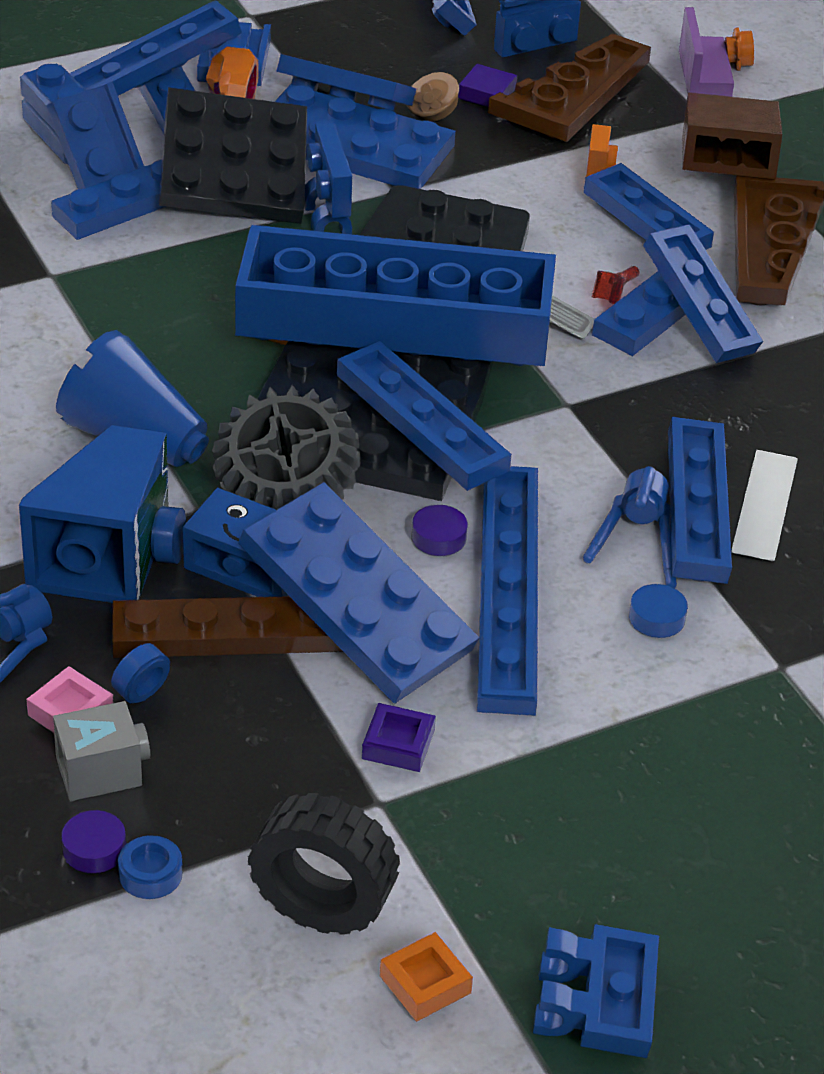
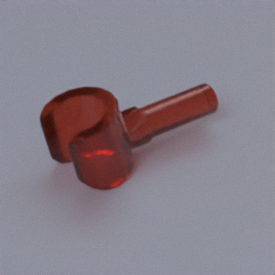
M631 266L618 273L599 270L591 297L609 300V303L615 304L621 299L624 285L639 276L640 271L638 267Z

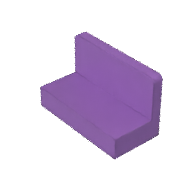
M685 7L679 55L687 93L732 97L734 80L724 37L700 36L694 7Z

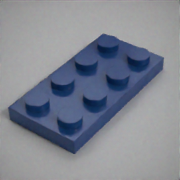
M290 84L275 101L307 106L306 160H308V143H315V124L334 122L351 173L390 185H403L421 189L455 146V130L438 126L432 121H420L398 115L389 109H377L359 104L350 98L320 93L307 86Z
M325 482L245 528L242 532L238 544L394 704L473 651L480 638Z

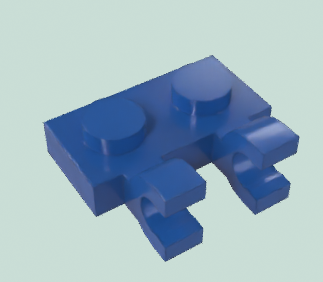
M316 123L315 143H308L307 145L310 172H316V177H313L305 184L304 207L306 211L315 210L317 197L319 200L326 199V204H322L313 212L311 230L324 232V228L328 223L336 221L339 222L342 234L352 235L350 217L353 176L335 123Z
M595 924L591 939L577 937L568 931L549 927L546 949L542 953L540 961L539 980L543 981L540 1004H537L535 1010L533 1034L561 1036L573 1031V1029L582 1030L581 1047L647 1058L653 1035L659 936ZM579 975L587 976L586 992L573 990L567 985L560 984L572 981Z

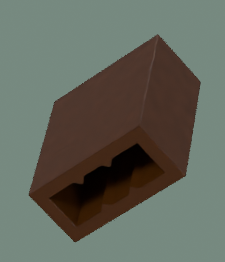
M688 92L682 135V170L776 179L783 135L779 101Z

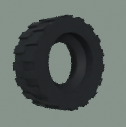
M308 793L307 796L300 797L297 794L288 797L285 803L280 801L274 807L251 846V852L248 856V865L251 866L250 877L252 882L257 884L260 889L259 893L265 901L268 900L274 905L275 910L281 915H286L295 920L296 924L305 928L308 926L317 929V932L326 934L338 932L339 935L350 934L353 930L360 932L368 927L370 921L374 923L398 878L399 872L397 869L400 865V858L394 850L396 845L391 836H387L382 830L383 826L376 819L372 820L364 814L365 811L356 805L351 806L342 802V799L330 796V798L323 797L319 793ZM296 848L313 850L330 857L348 872L352 880L337 879L319 872L300 856Z

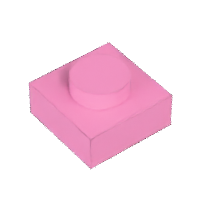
M68 666L27 698L28 716L54 733V715L112 704L113 694Z

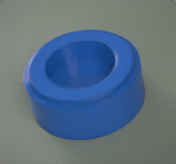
M162 506L155 514L151 533V551L153 558L157 562L178 564L182 558L183 526L186 524V514L183 508Z
M663 584L645 585L637 589L632 595L629 619L633 627L644 635L655 638L670 637L683 629L688 603L684 595L673 587Z
M146 643L129 652L116 667L111 679L112 688L129 703L142 702L152 696L163 685L170 671V660L154 644Z
M151 835L136 838L127 843L119 854V881L122 887L135 897L142 899L164 897L172 893L182 880V854L177 845L167 838Z

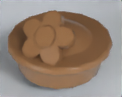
M444 72L423 76L412 86L417 88L413 105H407L414 115L419 116L423 120L438 121L452 113L457 106L459 99L458 81L451 74Z

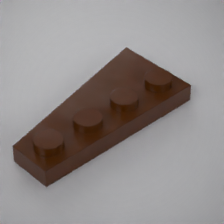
M612 33L576 52L574 61L566 63L557 62L547 67L546 76L536 81L528 77L516 83L515 92L509 95L499 92L489 98L488 113L544 133L549 138L568 142L649 63L651 47Z
M736 175L734 185L736 299L739 302H750L755 305H786L824 206V181L778 177L776 179Z

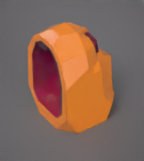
M225 47L212 58L206 76L208 90L213 94L255 99L258 84V59L250 49Z

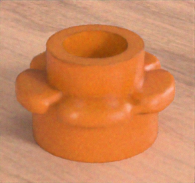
M736 27L733 30L732 36L725 37L724 41L729 63H735L736 70L741 71L742 66H753L754 39L752 31H740L739 27Z

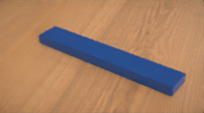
M510 466V471L483 483L477 712L536 716L538 663V468Z

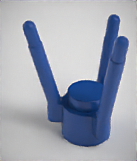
M648 466L638 469L629 475L623 494L617 495L614 498L612 509L583 555L585 563H591L595 559L622 515L626 514L631 521L637 524H649L656 520L659 522L665 584L676 588V577H672L670 505L666 502L669 484L660 472Z
M21 584L6 593L0 594V638L6 642L11 640L21 642L1 662L0 683L31 650L47 642V636L42 629L52 623V611L45 596L32 585Z

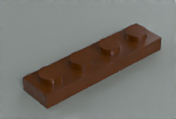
M290 596L113 601L114 658H124L133 649L146 643L154 644L167 657L343 652Z

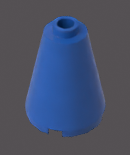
M114 330L106 332L94 340L86 348V351L93 355L83 369L74 364L67 373L59 390L55 407L56 412L63 416L60 419L69 426L97 437L111 425L167 433V464L179 467L186 462L190 464L196 462L205 451L209 442V437L205 435L207 423L128 336Z

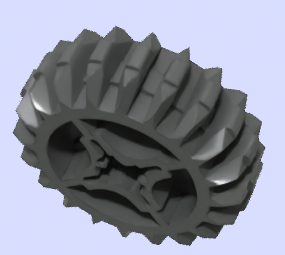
M291 385L284 396H277V393L270 387L267 399L262 401L249 394L248 401L246 402L248 409L232 407L230 413L231 422L220 423L218 430L219 440L214 441L212 449L215 460L213 469L221 489L278 510L323 482L342 500L344 499L343 490L353 489L356 482L355 472L359 471L361 464L360 453L357 451V448H359L358 434L352 429L351 419L347 413L338 412L337 404L334 403L332 398L320 403L319 395L315 392L314 388L304 397H299L298 391L293 385ZM282 446H286L288 457H291V467L287 466L285 456L282 454Z

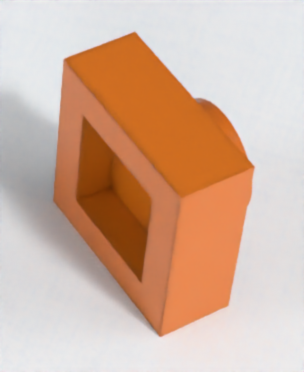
M595 124L592 126L586 177L616 165L618 146L609 145L611 126Z
M436 932L380 961V977L416 1022L471 994L473 976Z

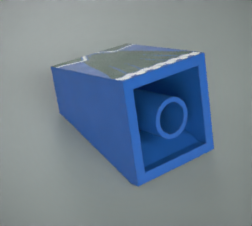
M111 425L21 499L19 513L26 585H32L43 593L109 603L140 599L154 560L151 551V533L154 517L157 510L162 506L169 507L167 433Z

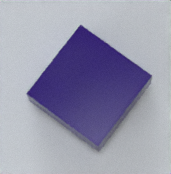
M476 64L459 84L458 98L488 107L491 96L499 92L505 95L514 92L517 75Z
M378 703L362 744V759L420 772L435 731L436 716Z

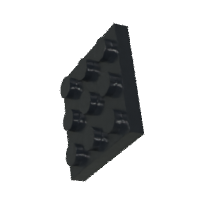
M168 87L159 205L301 224L305 204L307 106Z

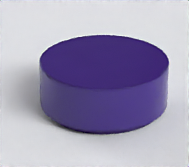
M426 506L420 509L413 517L412 541L419 550L429 555L447 556L457 553L466 544L467 519L461 511L451 506Z
M91 810L75 815L65 824L62 830L63 856L71 867L85 873H101L118 865L119 854L126 845L125 827L119 818L105 811Z

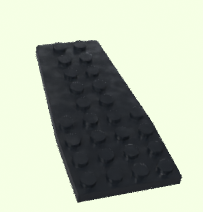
M397 185L392 187L360 235L523 251L529 230L530 214L523 209L493 204L484 199H468L448 195L439 190H423ZM288 341L258 400L267 399L270 387L277 393V396H284L291 385H293L298 391L299 397H304L314 388L315 392L319 395L320 403L332 398L334 403L337 404L338 412L347 413L351 419L352 429L358 434L359 448H357V451L360 453L361 464L359 471L355 472V483L442 502L452 477L337 376L338 359L360 349L325 344L310 345L305 342ZM392 351L475 422L483 402L493 361H469L455 357L412 355L405 352ZM282 446V454L285 456L287 466L291 467V457H288L286 446Z

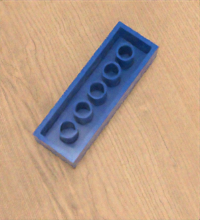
M251 225L235 285V336L254 337L260 340L275 339L305 342L310 345L325 344L355 347L358 349L381 341L391 351L405 352L412 355H435L455 357L469 361L505 362L518 366H545L556 255Z

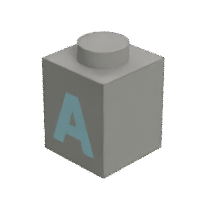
M126 701L53 716L56 759L70 802L142 786L141 761L150 759L149 740L144 724H133Z

